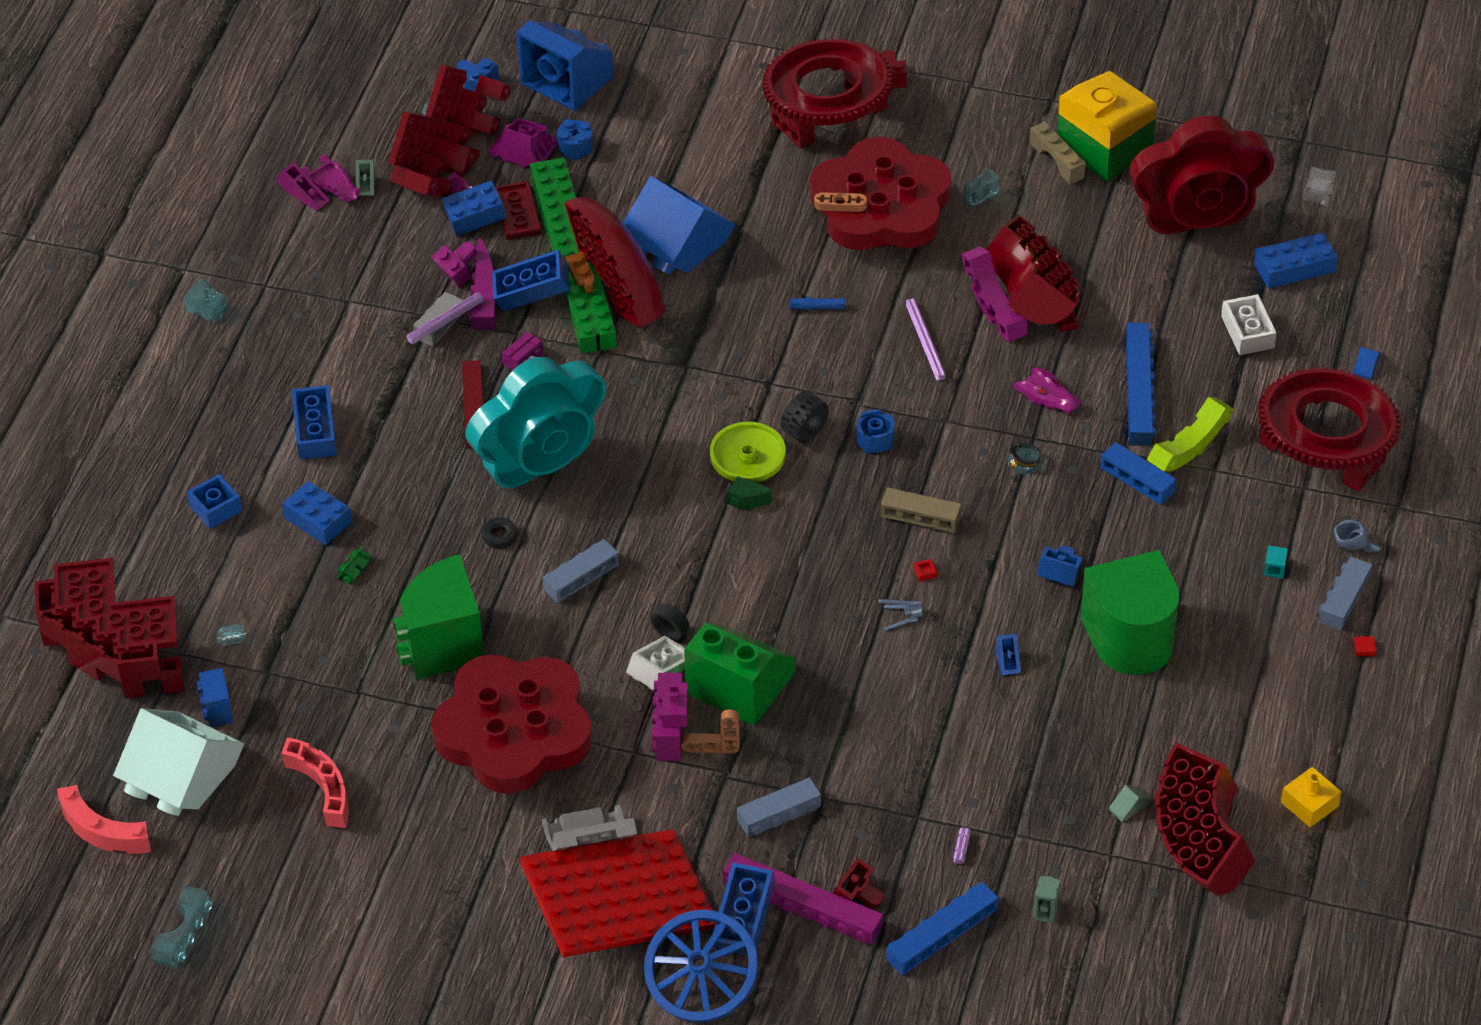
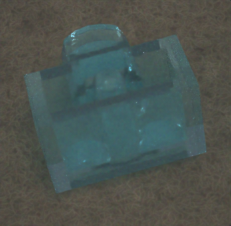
M199 279L183 297L185 310L214 322L228 309L226 295L218 293L215 289L211 288L210 283L204 279Z

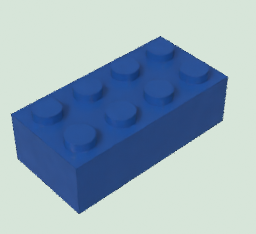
M1321 232L1258 248L1255 251L1254 265L1267 288L1270 289L1336 272L1338 256L1324 233Z
M559 250L492 271L494 301L504 312L569 291L568 263Z
M329 385L292 389L299 460L337 455Z
M733 862L719 912L732 917L746 929L757 951L776 877L773 870ZM716 922L714 932L720 923ZM726 927L714 948L723 949L742 941V939L731 928ZM746 947L734 952L748 955Z

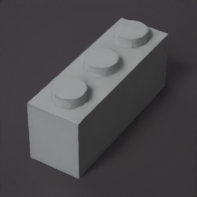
M445 292L414 323L413 329H418L463 300ZM462 315L420 341L433 347Z

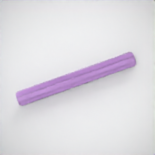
M477 292L407 335L408 342L411 344L418 342L483 302V296Z

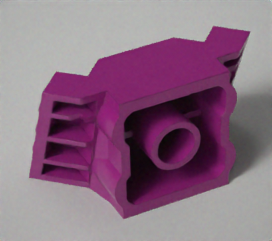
M519 118L505 126L504 130L489 148V152L493 158L500 155L504 162L510 161L524 168L528 165L530 166V163L546 161L558 142L553 135L547 133V126Z

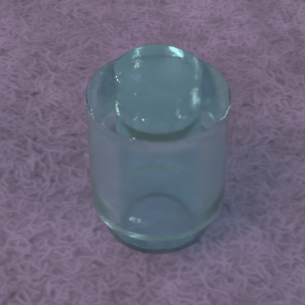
M235 623L218 627L219 631H215L217 643L221 642L222 646L241 643V640H245L242 624L238 625Z

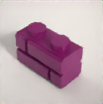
M526 332L501 353L503 365L509 369L511 368L513 371L530 356L542 357L543 342Z

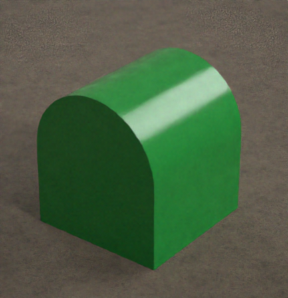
M1160 550L1085 568L1081 620L1099 658L1111 669L1128 675L1149 674L1162 668L1170 660L1174 650L1179 590Z

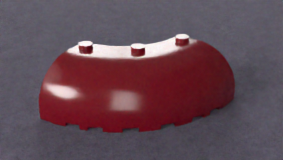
M578 197L564 202L578 252H583L589 262L592 261L601 280L610 288L608 294L615 313L638 327L647 325L660 317L665 311L661 290L642 249L624 223L608 207L593 198Z
M1017 214L1001 228L986 249L992 255L991 262L994 271L1009 292L1010 302L1008 306L1011 307L1015 314L1038 324L1059 322L1066 318L1080 301L1079 295L1081 291L1077 289L1079 287L1078 280L1072 277L1073 271L1069 264L1060 259L1062 255L1055 247L1051 248L1048 245V239L1044 235L1040 236L1035 233L1034 230L1036 228L1021 215Z
M1176 742L1164 763L1165 768L1158 780L1160 783L1158 791H1156L1155 800L1157 825L1168 852L1182 871L1202 888L1215 895L1222 896L1235 889L1255 863V859L1243 837L1229 828L1230 808L1239 789L1226 764Z

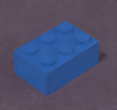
M492 180L442 198L445 212L456 236L506 219L502 201Z
M309 481L282 503L284 519L324 545L330 543L352 523L350 507Z

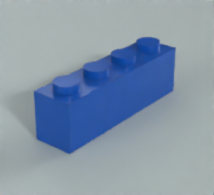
M1115 442L1101 455L1100 468L1158 504H1163L1175 492V478L1145 461L1142 457L1132 453L1126 447Z

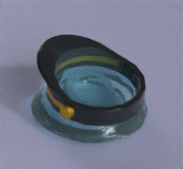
M1030 443L1017 444L1011 448V453L1007 460L1008 465L1014 472L1019 474L1033 473L1042 464L1041 452L1039 448Z

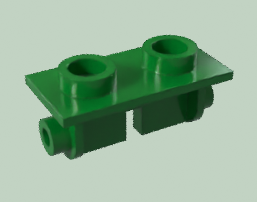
M364 545L359 550L356 548L349 556L350 560L348 563L344 561L338 568L340 573L336 578L337 580L342 576L346 583L353 582L361 572L356 566L363 570L371 561V554L362 551Z

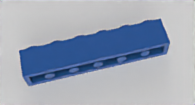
M983 882L970 887L961 897H956L945 908H940L932 917L924 919L919 926L913 930H908L897 941H892L886 948V960L902 976L997 911L998 897Z

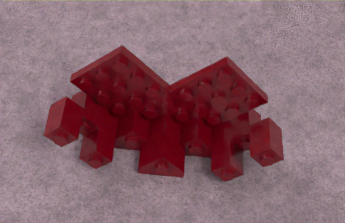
M440 64L425 115L403 111L388 163L395 165L390 181L425 195H436L444 198L450 195L453 181L442 178L441 175L445 171L449 173L456 172L461 177L466 175L479 158L480 150L465 144L476 130L496 135L500 129L501 118L483 113V109L487 105V96L506 102L511 93V85L480 75L476 89L473 91L463 87L467 80L466 70Z
M113 558L54 564V579L35 581V612L44 646H64L67 649L70 664L98 682L104 677V673L122 684L125 698L145 696L144 681L162 679L165 694L185 692L180 656L160 659L158 652L159 648L178 646L175 596L116 602Z

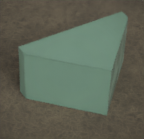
M356 160V188H359V195H374L376 182L374 160Z
M1125 785L1110 805L1109 811L1123 823L1153 803V799L1140 787Z

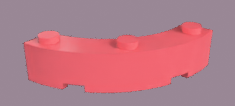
M287 738L281 753L285 768L306 774L322 788L325 793L323 815L326 826L346 828L349 816V803L344 782L337 766L323 751L310 747L309 743Z
M77 785L57 789L66 821L83 840L110 852H113V850L126 851V854L151 852L146 821L126 823L104 818L86 805L80 796Z

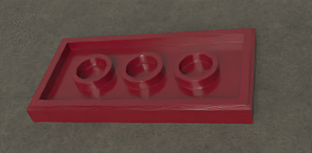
M529 181L495 186L506 214V219L501 220L506 240L542 234Z

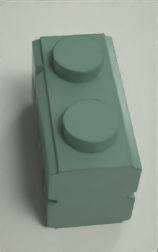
M1051 876L1039 877L1034 900L1033 918L1035 920L1054 923L1059 903L1060 880Z

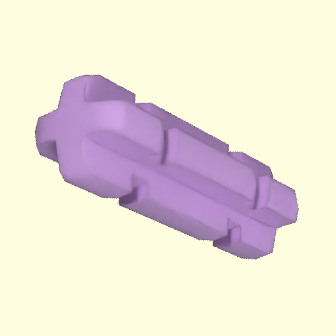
M962 827L959 830L953 857L955 864L961 865L965 861L968 840L970 838L969 828Z

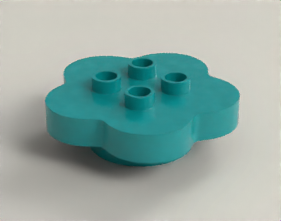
M547 357L527 360L508 375L499 394L475 412L466 428V440L483 460L484 468L499 486L507 489L516 488L536 478L538 475H546L561 469L586 450L595 433L593 416L605 398L606 383L598 372L585 361H572L563 365H557L552 359Z

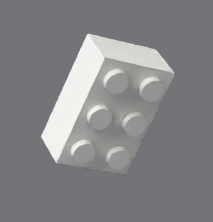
M1258 294L1223 301L1221 317L1239 355L1275 348L1276 331Z

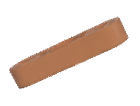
M822 192L815 195L814 205L816 209L823 211L861 212L867 207V199L863 194ZM839 200L845 201L843 204H837L836 202Z

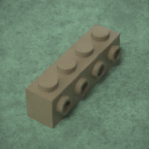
M887 487L881 502L880 517L955 533L961 517V504Z

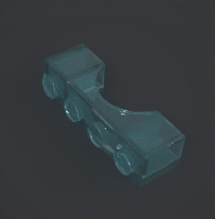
M185 885L177 900L179 913L185 918L182 925L172 932L159 934L150 950L154 963L174 969L177 968L179 962L184 960L187 947L193 943L195 932L201 928L203 917L210 911L212 906L208 891Z

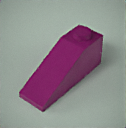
M294 161L284 168L276 179L289 194L316 211L330 201Z

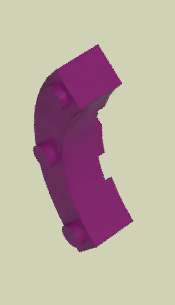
M981 246L963 253L962 259L966 274L968 276L971 275L974 285H971L972 290L990 323H995L999 327L997 328L998 333L1008 342L1028 335L1027 320L1023 316L1015 314L1011 307L1008 306L1010 301L1005 290L1001 288L991 262V253Z

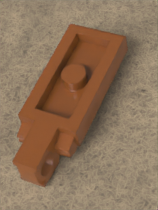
M583 252L565 256L576 285H583L586 294L592 293L595 279Z

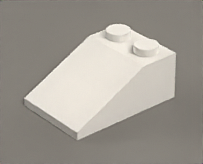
M663 636L633 652L626 673L654 691V681H658V673H681L685 669V648L670 638Z

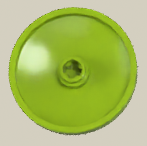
M739 422L729 425L715 435L710 445V460L714 469L721 476L731 481H735L737 476L755 483L769 479L782 468L786 457V447L781 435L773 428L757 422Z

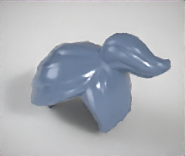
M1344 520L1334 528L1337 544L1346 550L1355 551L1362 548L1365 552L1372 553L1373 551L1379 552L1381 549L1374 542L1368 540L1369 531L1367 527L1356 520Z

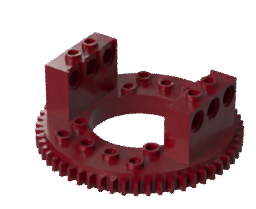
M827 38L824 40L817 39V41L810 40L808 43L797 44L796 47L791 46L790 50L785 49V53L781 52L780 56H775V60H771V64H768L762 81L764 97L771 107L772 123L800 149L815 142L814 126L816 125L832 126L859 120V118L865 117V115L871 114V112L874 115L887 109L888 95H890L893 86L892 69L888 65V60L885 61V57H882L881 53H877V50H872V47H867V44L861 45V42L855 43L854 40L850 42L848 39L841 40V38L838 40H834V38L831 40H827ZM830 68L833 71L842 69L844 89L848 91L834 96H816L803 91L797 84L802 77L812 71Z
M1310 367L1309 370L1303 368L1301 372L1295 370L1294 374L1292 372H1289L1288 376L1284 374L1282 379L1278 377L1277 381H1273L1272 385H1268V389H1265L1264 394H1262L1258 409L1259 423H1261L1260 428L1262 429L1259 444L1275 452L1279 449L1281 453H1285L1287 457H1291L1294 461H1299L1301 464L1322 468L1323 470H1345L1342 484L1359 492L1384 464L1388 452H1391L1392 447H1395L1401 427L1400 413H1397L1398 408H1395V403H1391L1392 398H1387L1388 393H1382V388L1378 389L1377 384L1372 385L1371 380H1364L1365 377L1360 378L1358 374L1352 375L1350 371L1346 373L1342 369L1336 371L1335 368L1328 370L1327 367L1325 369H1320V367L1313 369ZM1322 401H1328L1351 409L1359 417L1362 426L1358 431L1347 436L1328 437L1312 432L1301 422L1304 420L1307 404L1312 402L1320 404Z

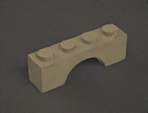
M1046 122L1030 128V144L1039 154L1047 151L1052 155L1058 166L1059 174L1069 185L1084 179L1085 162Z

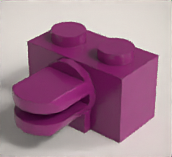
M471 242L463 243L454 252L444 245L431 257L438 268L460 288L472 278V274L466 264L477 256V250Z

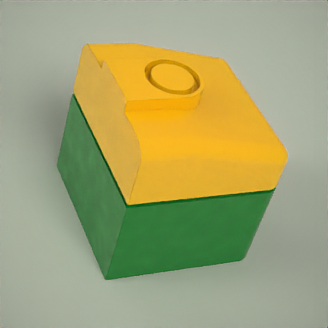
M1107 71L1076 85L1060 96L1057 134L1085 162V167L1108 182L1130 167L1133 159L1142 150L1154 145L1157 104L1115 73Z

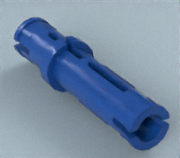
M810 296L806 298H790V309H806L807 311H810V309L845 310V298H810Z

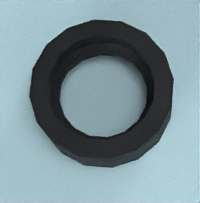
M661 604L650 618L655 630L660 635L666 636L673 641L681 639L689 629V621L685 614L671 604Z

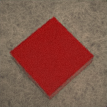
M932 559L913 563V569L919 582L938 577V572Z
M1374 636L1354 637L1356 656H1376Z

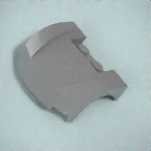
M615 805V811L604 814L601 807L562 814L552 824H549L547 818L542 819V824L551 850L556 851L566 850L573 846L611 839L622 840L635 836L637 830L634 818L624 819L621 806Z

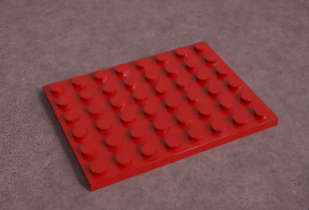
M674 829L632 836L622 840L615 839L570 847L566 850L521 856L520 864L563 958L648 942L652 940L664 924L680 914L695 910L713 911ZM699 921V932L714 929L716 922ZM692 922L677 928L672 933L675 936L693 933Z

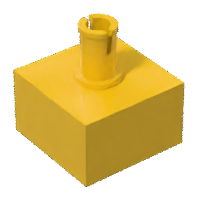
M1311 767L1283 788L1281 803L1311 828L1339 807L1342 791Z

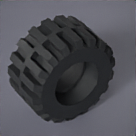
M803 391L796 395L786 406L781 417V429L800 443L808 442L824 427L828 419L829 406L811 392Z

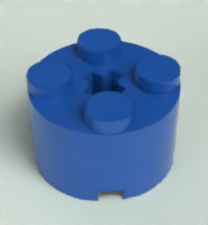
M571 119L563 121V124L557 130L558 151L562 153L563 157L570 160L582 159V156L591 154L593 150V137L589 122Z
M868 410L861 414V417L857 420L856 440L866 454L879 453L892 448L894 442V419L890 414L881 413V410Z

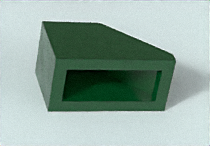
M737 476L727 491L728 504L742 510L770 504L772 502V488Z

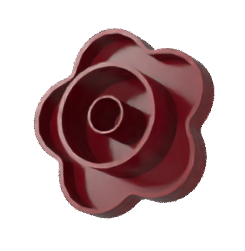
M1205 115L1193 118L1182 124L1169 140L1151 145L1142 150L1133 159L1129 173L1135 191L1141 199V205L1150 228L1160 234L1185 232L1193 228L1201 229L1233 225L1244 219L1255 205L1256 188L1265 182L1273 171L1274 158L1266 139L1262 135L1252 131H1234L1225 119L1218 116Z
M872 137L855 144L845 157L830 159L819 164L810 176V199L815 207L814 197L822 192L863 194L866 197L867 207L861 212L818 210L827 216L829 236L842 247L853 250H865L876 246L891 245L900 248H915L929 243L938 233L940 210L946 206L951 196V172L942 161L926 155L911 154L903 144L886 137ZM839 200L836 203L843 204L845 201Z
M484 655L474 658L464 664L458 671L454 683L455 694L437 708L432 718L433 742L439 755L451 763L470 767L476 779L484 787L498 793L510 794L521 792L533 786L546 771L562 770L578 764L587 756L592 745L590 718L584 708L580 706V687L577 673L569 664L555 658H535L522 663L499 655Z

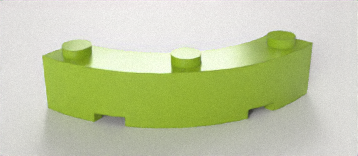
M1208 397L1196 414L1198 419L1192 426H1186L1175 436V440L1172 442L1167 440L1162 443H1156L1147 460L1164 472L1180 468L1204 452L1205 447L1218 434L1224 424L1230 421L1231 413L1234 409L1216 397Z

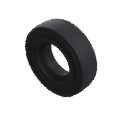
M496 517L490 519L483 526V540L491 548H507L516 540V526L508 518ZM497 529L507 531V534L503 537L492 535L493 531Z

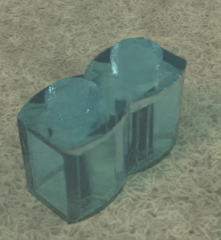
M990 169L982 172L977 178L968 180L964 185V202L970 207H977L985 199L996 196L999 192V175Z

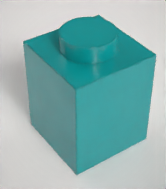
M1268 546L1264 576L1283 579L1287 548Z

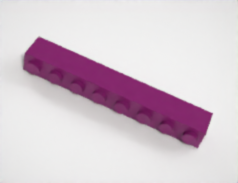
M736 853L732 855L723 869V883L726 885L733 862L773 870L776 881L770 903L780 906L786 911L799 914L805 919L816 921L822 926L833 928L841 934L852 936L860 942L872 945L883 927V914Z

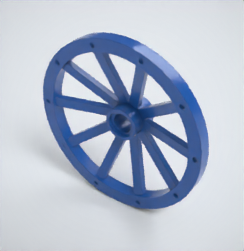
M711 910L686 912L664 924L652 938L645 956V980L655 1001L672 1016L698 1023L715 1021L734 1012L750 995L758 974L757 951L746 929L732 917ZM699 921L720 923L704 949L701 950ZM692 922L694 951H691L672 933L677 928ZM726 927L731 928L742 939L738 943L710 953ZM668 938L688 958L656 956L663 941ZM746 947L749 966L748 968L714 962L713 960ZM703 959V965L695 966L697 960ZM654 963L687 965L656 985ZM711 968L746 975L747 977L742 988L735 995ZM690 973L674 1006L663 997L660 991ZM705 975L731 999L728 1003L717 1009L710 1010ZM698 976L704 1012L683 1010V1005Z

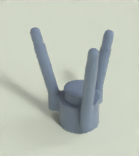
M879 600V603L894 604L884 605V609H904L905 616L910 617L885 627V631L910 622H918L917 617H922V604L920 601Z

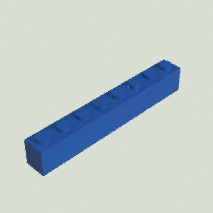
M1126 323L1129 445H1152V438H1156V426H1153L1156 421V413L1152 412V410H1155V399H1152L1155 393V385H1151V382H1154V371H1151L1154 359L1150 357V355H1153V344H1150L1153 332L1149 330V323Z

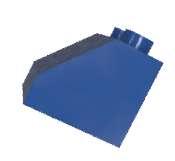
M530 20L517 31L521 84L573 111H576L613 78V53L611 49L603 43L597 44L585 38L578 30H569L557 23Z
M652 176L649 177L623 222L639 244L644 255L649 251L656 256L652 265L671 275L674 268L686 273L691 271L726 243L736 225L683 191Z

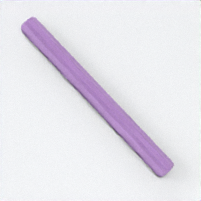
M914 298L907 299V309L935 378L938 381L944 380L946 373L917 302Z

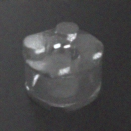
M1311 166L1304 188L1303 200L1328 206L1330 199L1328 194H1332L1334 184L1331 181L1334 182L1336 171Z

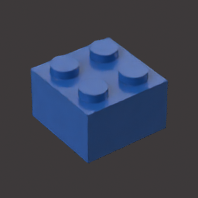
M220 474L187 491L189 506L209 529L242 512L239 495Z
M223 668L200 672V681L196 682L198 692L201 693L199 694L201 706L205 708L202 709L204 721L208 720L210 727L234 723Z

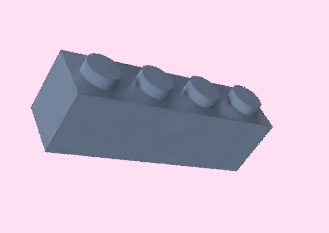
M604 539L593 544L589 549L577 554L573 559L563 563L560 567L542 577L543 590L557 603L561 602L619 565L618 552Z
M1351 556L1347 563H1343L1340 577L1336 576L1334 580L1333 590L1329 589L1325 604L1322 603L1318 611V614H1320L1319 623L1342 631L1370 579L1372 564Z
M809 777L737 807V821L748 837L758 835L767 829L778 827L786 821L794 820L805 813L817 810L821 807V794Z

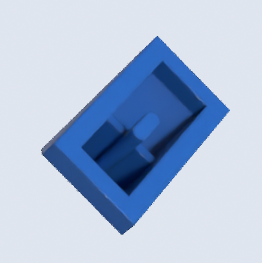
M1360 347L1353 375L1358 374L1359 377L1371 380L1382 352Z
M1017 633L997 635L996 656L1001 675L1021 673Z

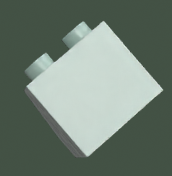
M141 708L113 776L127 782L124 788L126 793L145 800L148 794L159 798L158 809L179 816L182 809H199L235 767L244 743L181 712Z

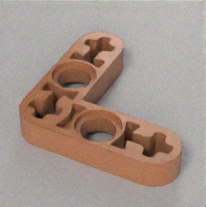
M725 710L721 713V734L688 733L683 735L681 748L686 752L695 753L738 752L740 748L739 713L734 710Z

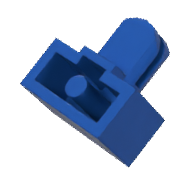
M485 57L477 65L466 60H461L457 63L456 68L467 71V80L464 88L475 91L480 75L499 80L498 63Z
M1046 546L1040 557L1037 575L1074 587L1079 577L1083 558L1076 556L1075 550L1069 546H1060L1057 550Z

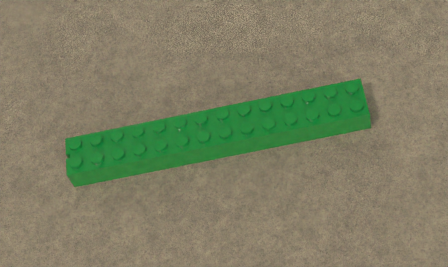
M565 158L530 163L531 181L551 251L559 250L564 258L565 256L580 253L577 249L564 202L576 198ZM588 260L587 263L595 279V282H593V292L586 294L583 285L577 286L569 268V291L563 292L581 354L597 351L596 335H599L600 350L617 347L616 331L602 283L592 261L589 262Z

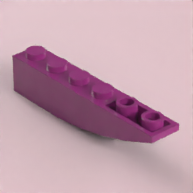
M478 239V246H474L477 250V258L473 259V270L475 272H472V283L474 285H471V296L479 292L483 296V302L473 307L472 311H469V322H472L473 330H495L497 303L493 297V266L483 240Z

